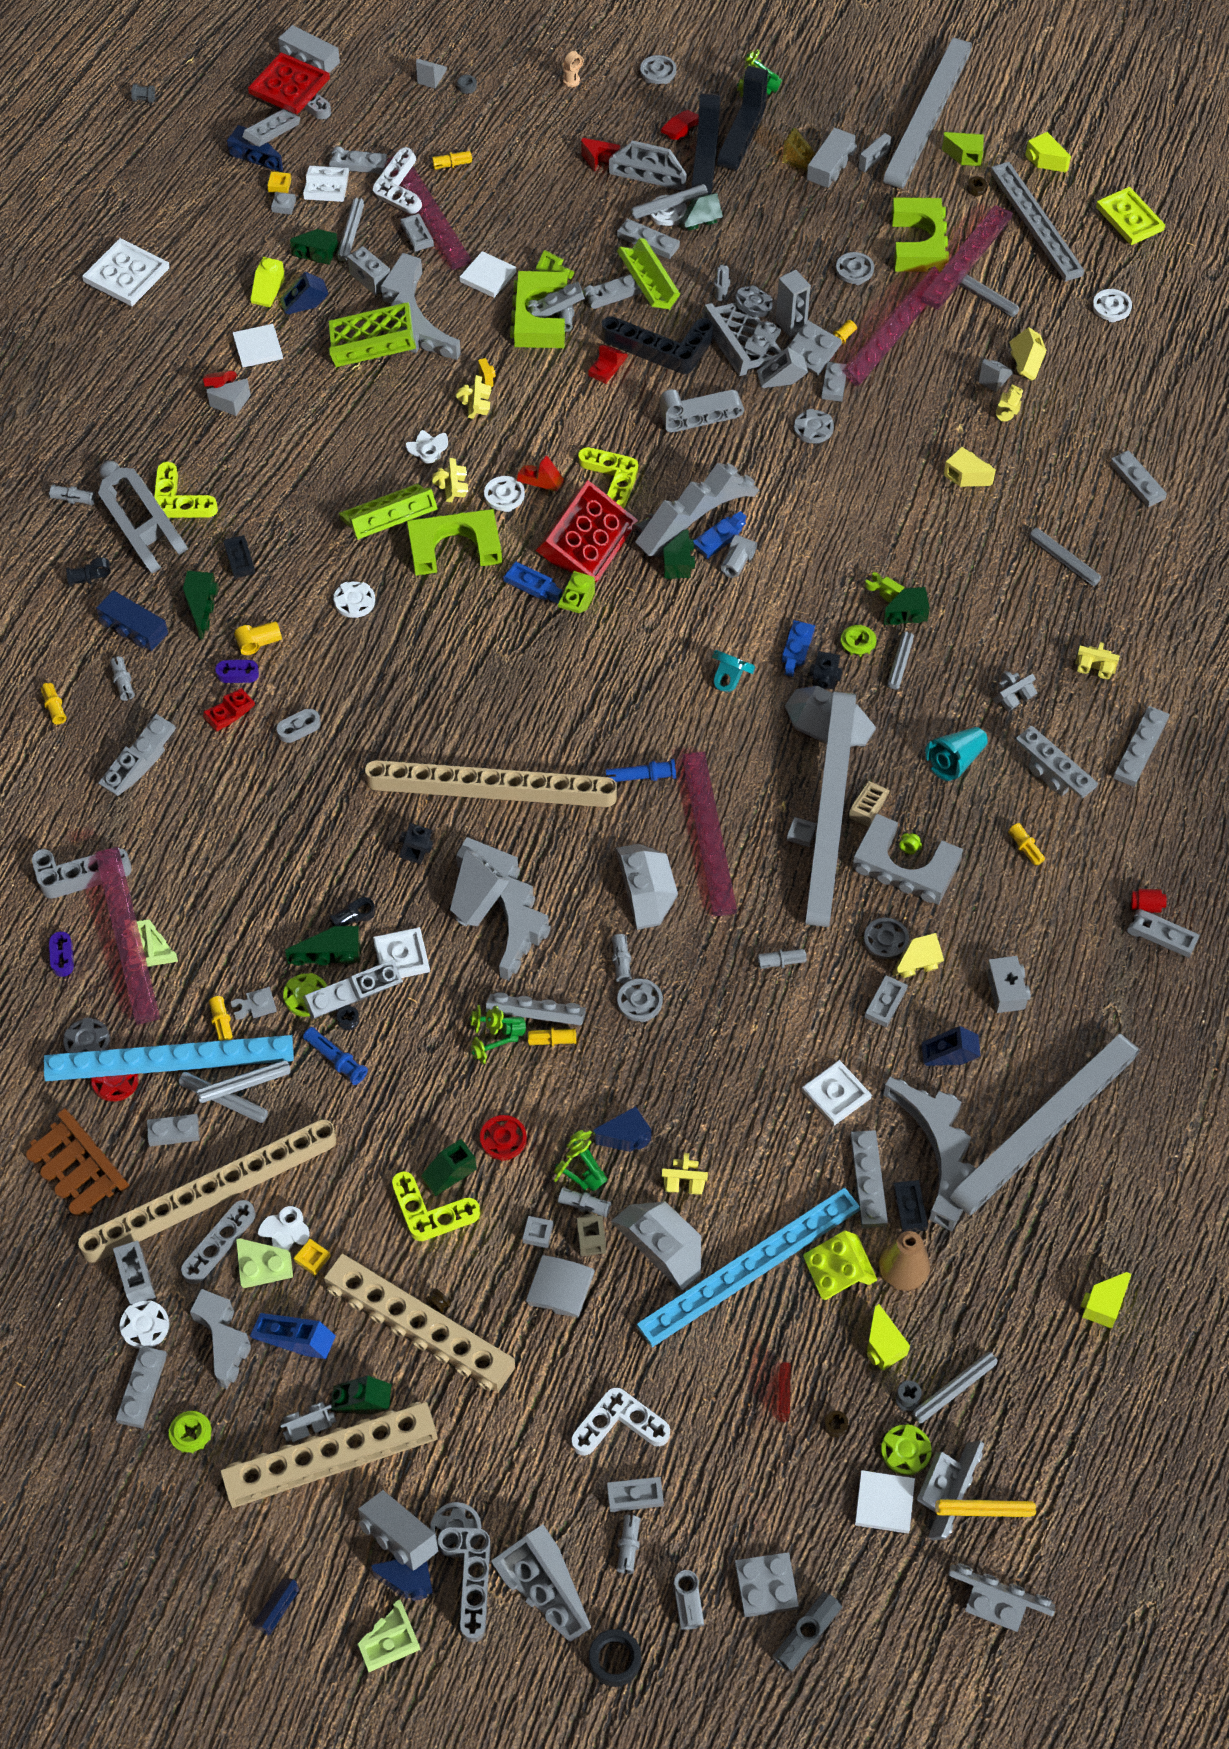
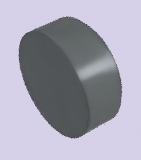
M471 75L461 76L457 80L458 90L464 94L473 93L477 89L475 77Z

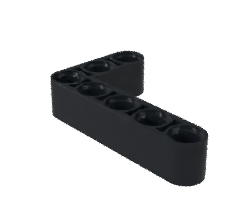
M750 65L747 66L744 75L742 106L720 150L717 160L718 167L734 171L739 169L765 111L768 70Z
M700 93L698 137L692 188L704 184L707 187L708 194H711L719 135L720 95Z
M613 316L602 320V340L604 343L680 374H688L693 371L713 339V323L707 318L698 319L681 343Z

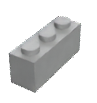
M293 25L278 38L280 53L282 52L330 73L340 63L338 47Z
M834 127L809 163L807 180L829 188L831 183L837 180L840 170L846 167L849 157L855 154L857 148L855 144L856 135Z
M797 270L784 274L779 278L776 323L789 337L797 334L808 320L811 285Z
M384 1490L358 1508L360 1516L359 1525L362 1531L376 1538L378 1544L384 1550L388 1549L391 1551L400 1564H406L414 1571L438 1552L435 1533Z

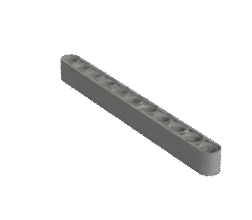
M952 38L887 167L883 180L884 184L901 189L904 188L969 57L972 47L971 42Z
M833 691L805 925L829 927L856 703V694Z
M1122 1034L1116 1036L954 1190L950 1199L968 1215L975 1213L1136 1058L1140 1049Z

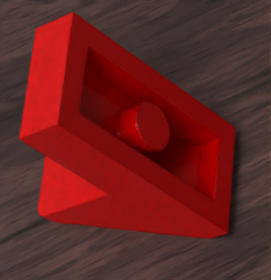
M587 138L581 139V155L594 172L599 162L609 163L610 156L620 150V145Z
M600 345L599 357L588 370V376L607 384L627 359L628 354L611 346Z
M545 456L541 461L539 469L534 465H524L517 474V482L556 492L564 483V478L548 456Z

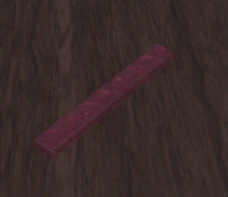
M393 157L387 159V165L391 162ZM412 166L399 185L415 193L421 200L422 207L417 214H420L427 230L452 270L471 264V257ZM399 170L393 171V175L396 176Z
M994 205L924 292L921 302L939 310L1008 224L1013 213Z
M935 266L927 270L842 370L855 386L863 382L947 282Z
M705 751L682 754L684 773L713 917L736 914L737 907Z
M119 847L95 852L136 1025L161 1019Z

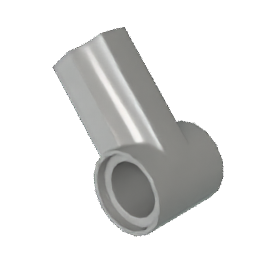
M735 535L731 542L729 553L721 565V571L727 577H738L747 560L753 558L757 542Z
M690 1570L680 1571L673 1583L680 1630H690L704 1626L698 1588L699 1580L697 1575ZM683 1579H687L692 1583L693 1589L683 1591L678 1583Z

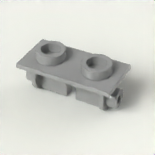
M319 1402L308 1407L310 1412L301 1416L299 1412H295L283 1417L285 1422L281 1423L280 1426L281 1428L286 1426L288 1429L283 1432L286 1442L292 1440L293 1443L309 1436L307 1428L309 1424H312L315 1433L332 1427V1424L337 1421L333 1412L329 1414L327 1412V1409L332 1408L331 1405H324V1402Z

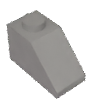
M787 347L757 370L761 387L768 388L792 385L806 375L808 370L804 356Z

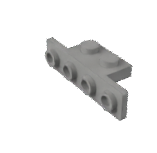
M1030 726L1016 738V742L1032 755L1028 767L1035 776L1040 777L1052 791L1057 792L1061 797L1068 792L1069 788L1080 798H1084L1097 788L1098 782L1033 726Z
M980 1440L967 1443L959 1462L943 1452H937L917 1501L935 1512V1502L937 1500H962L966 1489L972 1483L974 1469L982 1458L984 1443ZM937 1515L928 1538L933 1541L946 1539L952 1532V1523L955 1516Z
M958 1563L957 1566L953 1564L950 1566L949 1576L973 1585L965 1612L1018 1632L1026 1606L1050 1616L1054 1615L1056 1605L1051 1603L1052 1600L1044 1595L1036 1594V1596L1025 1593V1589L1018 1585H1004L999 1583V1579L990 1574H983L981 1576L972 1572L973 1569L961 1563Z

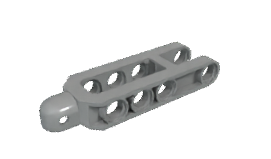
M109 460L100 466L99 474L102 482L98 494L152 574L158 571L161 566L155 560V556L148 545L165 534L179 555L189 549L134 469L121 468L115 461ZM122 478L127 485L133 486L153 518L137 529L116 501L117 491L112 485L119 483Z

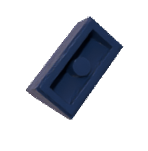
M284 1578L281 1580L254 1621V1628L267 1636L272 1633L299 1592L298 1584L294 1579Z

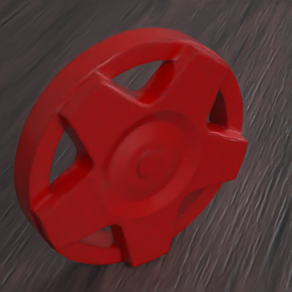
M138 1074L91 1078L95 1094L101 1099L111 1102L128 1098L134 1093L139 1082ZM134 1076V1081L131 1086L128 1080ZM96 1083L102 1084L101 1090L97 1088ZM115 1091H119L122 1093L119 1095H112Z
M499 1115L489 1119L483 1125L480 1132V1143L484 1152L488 1156L501 1161H507L519 1155L525 1148L527 1141L524 1125L518 1119L509 1115ZM499 1121H507L503 1126L496 1123ZM518 1127L520 1128L523 1136L516 1134V1130ZM488 1130L490 1136L484 1140L485 1132Z

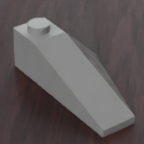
M544 1524L527 1534L491 1561L506 1585L512 1590L517 1589L527 1598L525 1602L531 1607L536 1606L545 1614L546 1621L568 1641H573L591 1628L559 1547Z

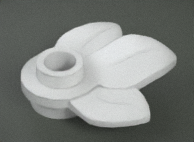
M422 430L418 434L416 442H407L406 447L410 454L420 457L423 462L435 463L440 459L441 452L447 448L448 437L446 433H441L433 438Z
M287 1206L278 1215L268 1216L260 1225L258 1235L272 1237L273 1247L289 1251L294 1243L303 1246L307 1243L309 1229L303 1223L302 1212L296 1207ZM289 1217L295 1218L291 1223L286 1222Z

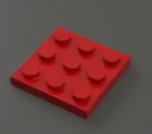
M281 52L248 87V92L255 97L298 115L328 82L330 75L329 72Z

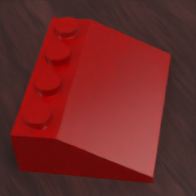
M587 480L577 489L535 551L553 565L571 573L576 571L595 577V583H597L632 531L633 524L637 523L638 520L592 482Z

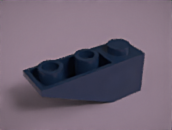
M237 125L227 139L229 155L282 172L281 155L268 142L260 147L252 145L247 139L243 138L244 130L247 128Z

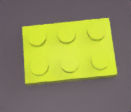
M1131 187L1105 197L1096 203V208L1130 245L1164 231L1165 224Z

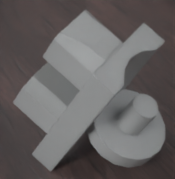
M1009 671L1003 672L1001 674L1002 681L998 683L1000 689L1004 687L1007 689L993 698L995 704L997 705L1001 702L1009 712L1021 704L1015 696L1017 692L1021 694L1024 701L1033 698L1037 694L1032 684L1036 680L1033 674L1016 683V680L1020 678L1018 673L1012 675Z

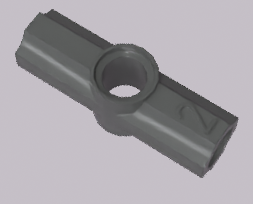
M823 1592L805 1616L798 1621L794 1630L772 1658L780 1667L792 1673L811 1647L817 1644L819 1637L843 1606L831 1594ZM810 1627L814 1630L815 1635L813 1637H805L800 1629Z

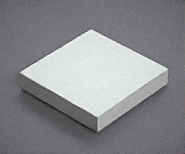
M482 251L460 276V282L495 298L516 273V267Z
M273 324L233 332L242 368L283 359Z
M420 927L373 937L379 965L394 959L401 978L430 972Z
M840 1060L804 1085L801 1090L833 1126L870 1100L872 1096Z
M861 1470L855 1525L909 1534L915 1478Z

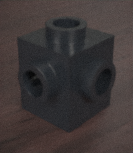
M818 651L816 664L811 663L809 676L813 677L812 686H819L823 689H835L836 681H841L843 668H839L840 655Z
M409 823L407 831L402 830L398 844L402 845L399 858L421 865L425 853H430L434 840L430 839L432 830Z

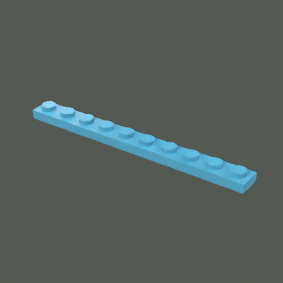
M292 1035L44 1055L45 1081L274 1063L284 1060L294 1061Z
M843 1188L637 1323L638 1330L651 1348L857 1213L860 1210V1206L847 1189Z

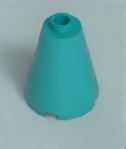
M973 727L933 739L927 744L925 749V757L927 761H931L933 773L945 781L958 779L987 746V734L979 727Z

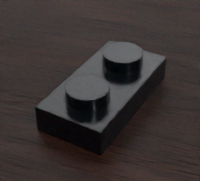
M245 535L223 540L234 579L256 574Z
M919 1180L894 1183L893 1189L901 1232L927 1231L928 1224Z

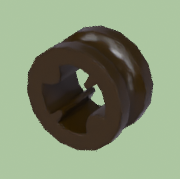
M980 176L971 177L967 189L969 194L973 196L983 195L986 189V180Z
M436 1288L433 1290L432 1296L428 1295L426 1297L428 1304L441 1314L444 1313L443 1309L445 1307L449 1308L451 1306L448 1298Z
M837 1410L829 1412L824 1422L825 1432L831 1437L838 1438L843 1436L848 1428L847 1416ZM833 1419H838V1423L842 1421L843 1424L840 1425V1429H834V1425L832 1427L829 1425L832 1424Z

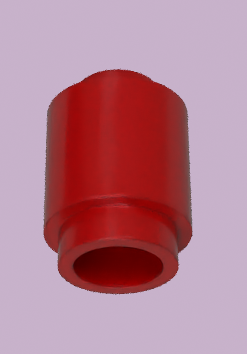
M1138 889V891H1132V910L1142 909L1149 913H1161L1162 908H1166L1167 897L1166 894H1162V889Z

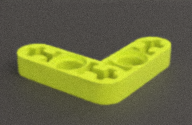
M589 447L581 449L578 455L579 465L584 469L613 475L614 478L607 495L615 501L617 494H619L620 500H617L616 503L625 508L638 475V461L632 457ZM611 460L614 462V464L611 466H606L603 464V462ZM620 481H625L628 483V485L626 487H620L617 485V483Z
M164 462L158 466L154 498L168 518L212 517L217 513V502L212 496H176L178 472L175 464ZM167 471H169V479H166L165 477ZM164 487L172 488L166 493L160 491ZM183 504L192 505L186 510L180 508Z
M399 1172L393 1177L392 1184L395 1196L410 1235L417 1241H425L472 1224L480 1216L479 1204L473 1198H464L427 1212L413 1175L409 1172ZM405 1180L408 1183L410 1194L405 1195L403 1187L400 1186V1181ZM409 1201L419 1203V1208L413 1212L406 1210L405 1206ZM469 1206L470 1209H473V1214L468 1215L465 1212V1207ZM455 1210H457L459 1220H456ZM442 1214H448L452 1217V1220L449 1224L442 1225L437 1221L438 1217ZM430 1219H433V1221H434V1226H435L434 1229H432V1224H430ZM418 1224H422L424 1232L420 1233L417 1229Z

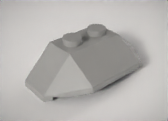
M632 140L609 158V174L681 191L686 190V172L670 149Z
M819 686L796 689L785 705L794 729L827 744L833 693ZM855 704L850 747L857 745L866 746L876 727L862 709Z
M641 844L616 848L617 858L637 930L661 925L665 915L678 896L667 854Z
M667 1202L629 1205L611 1221L682 1292L701 1276V1235Z

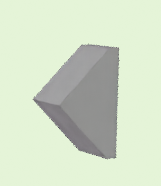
M417 59L418 84L436 88L447 67Z
M984 359L981 366L979 383L997 392L1013 374L1014 370L998 361Z
M247 378L225 384L222 387L206 389L210 407L237 416L251 396Z

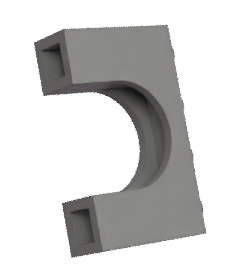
M876 814L854 856L852 869L861 875H868L878 879L883 884L897 887L904 893L914 894L926 902H933L939 905L961 862L963 849L941 841L932 860L925 867L915 870L901 868L893 863L887 852L896 836L898 822Z

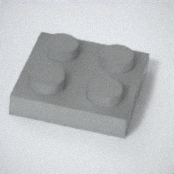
M807 320L788 347L804 356L807 370L819 376L827 362L830 361L842 344L840 338Z
M789 1552L735 1560L744 1617L798 1610L799 1605Z

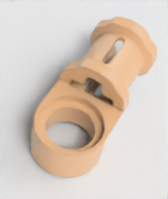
M576 51L568 53L564 59L563 71L565 75L563 76V84L567 87H575L580 81L578 72L583 65L584 59Z

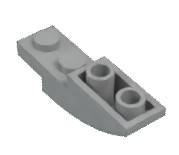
M155 714L131 748H124L99 781V785L117 796L131 787L165 751L163 745L175 731L176 727L174 724Z
M393 959L303 996V1000L311 1019H315L402 983L403 980Z

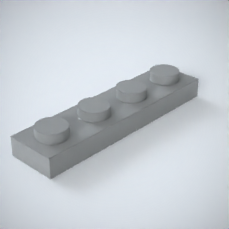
M282 109L245 129L243 138L247 139L252 145L260 147L299 125L300 117L288 110Z
M1148 706L1114 774V779L1133 787L1136 786L1170 714Z
M505 993L490 994L486 1003V1012L492 1009L493 1006H498L499 1010H502L506 1015L575 1025L583 1024L586 1008L580 1007L576 1003H567L565 1005L548 999L542 1001L532 1000L528 996L510 997Z
M876 1130L851 1132L850 1138L858 1203L860 1206L861 1228L887 1227L888 1221Z

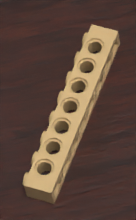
M343 1253L324 1277L327 1291L336 1298L340 1296L348 1300V1304L355 1310L361 1311L362 1309L369 1313V1317L376 1323L387 1324L391 1327V1331L399 1337L403 1338L405 1335L413 1340L412 1343L422 1351L427 1349L434 1353L433 1356L443 1364H447V1362L456 1367L455 1370L459 1374L467 1378L469 1376L477 1380L478 1385L487 1391L492 1389L498 1393L515 1369V1359ZM352 1282L360 1283L359 1287L355 1289L348 1288V1285ZM373 1295L381 1296V1299L377 1302L369 1301ZM395 1308H401L403 1310L398 1315H392L390 1313ZM416 1321L424 1323L421 1328L412 1327V1324ZM438 1334H443L446 1336V1338L440 1342L433 1340V1338ZM461 1347L468 1350L463 1355L454 1353L456 1349ZM480 1361L490 1363L486 1368H478L476 1366Z
M421 1402L409 1404L404 1410L398 1412L394 1410L387 1411L380 1418L371 1421L370 1419L360 1420L355 1426L347 1429L343 1427L336 1428L329 1435L320 1438L319 1436L309 1437L304 1440V1443L296 1446L291 1444L282 1446L278 1449V1452L269 1455L261 1453L254 1456L250 1461L231 1463L226 1469L221 1470L228 1499L233 1509L438 1440L427 1402L422 1404ZM403 1423H411L413 1425L408 1431L399 1429ZM379 1431L388 1433L384 1439L378 1440L374 1438V1435ZM353 1440L362 1441L361 1445L357 1448H350L348 1446ZM328 1448L336 1450L333 1456H323V1452ZM301 1457L310 1458L309 1463L301 1466L297 1464ZM277 1465L285 1467L279 1474L271 1473L272 1469ZM250 1474L259 1475L258 1479L253 1483L245 1481Z

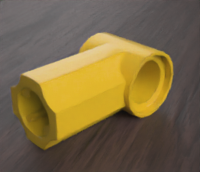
M276 621L254 628L250 625H244L237 628L234 632L235 639L243 655H252L259 650L260 646L282 640V635Z

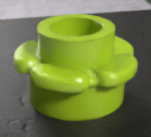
M905 833L901 836L902 839L899 846L902 851L913 855L918 850H921L922 844L916 834Z

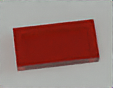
M781 1362L779 1367V1422H789L791 1363Z

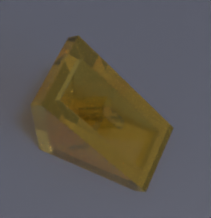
M793 128L784 141L783 163L808 171V165L816 153L798 130Z

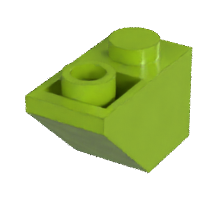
M944 132L942 150L960 165L981 166L984 135Z
M574 571L559 601L558 607L576 613L586 611L595 594V577Z

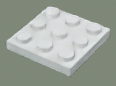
M120 238L82 278L83 282L133 306L170 267L169 262Z

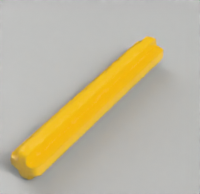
M940 1499L935 1502V1512L937 1515L1031 1517L1036 1514V1505L1033 1501Z

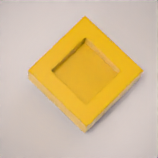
M271 172L267 186L268 192L288 193L291 173Z
M486 358L479 359V376L482 377L483 384L493 387V378L496 377L493 365L489 366Z
M309 1239L294 1257V1261L315 1276L331 1255L329 1251Z

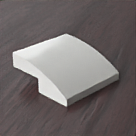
M309 166L306 174L307 183L303 192L304 199L343 202L348 183L349 168Z

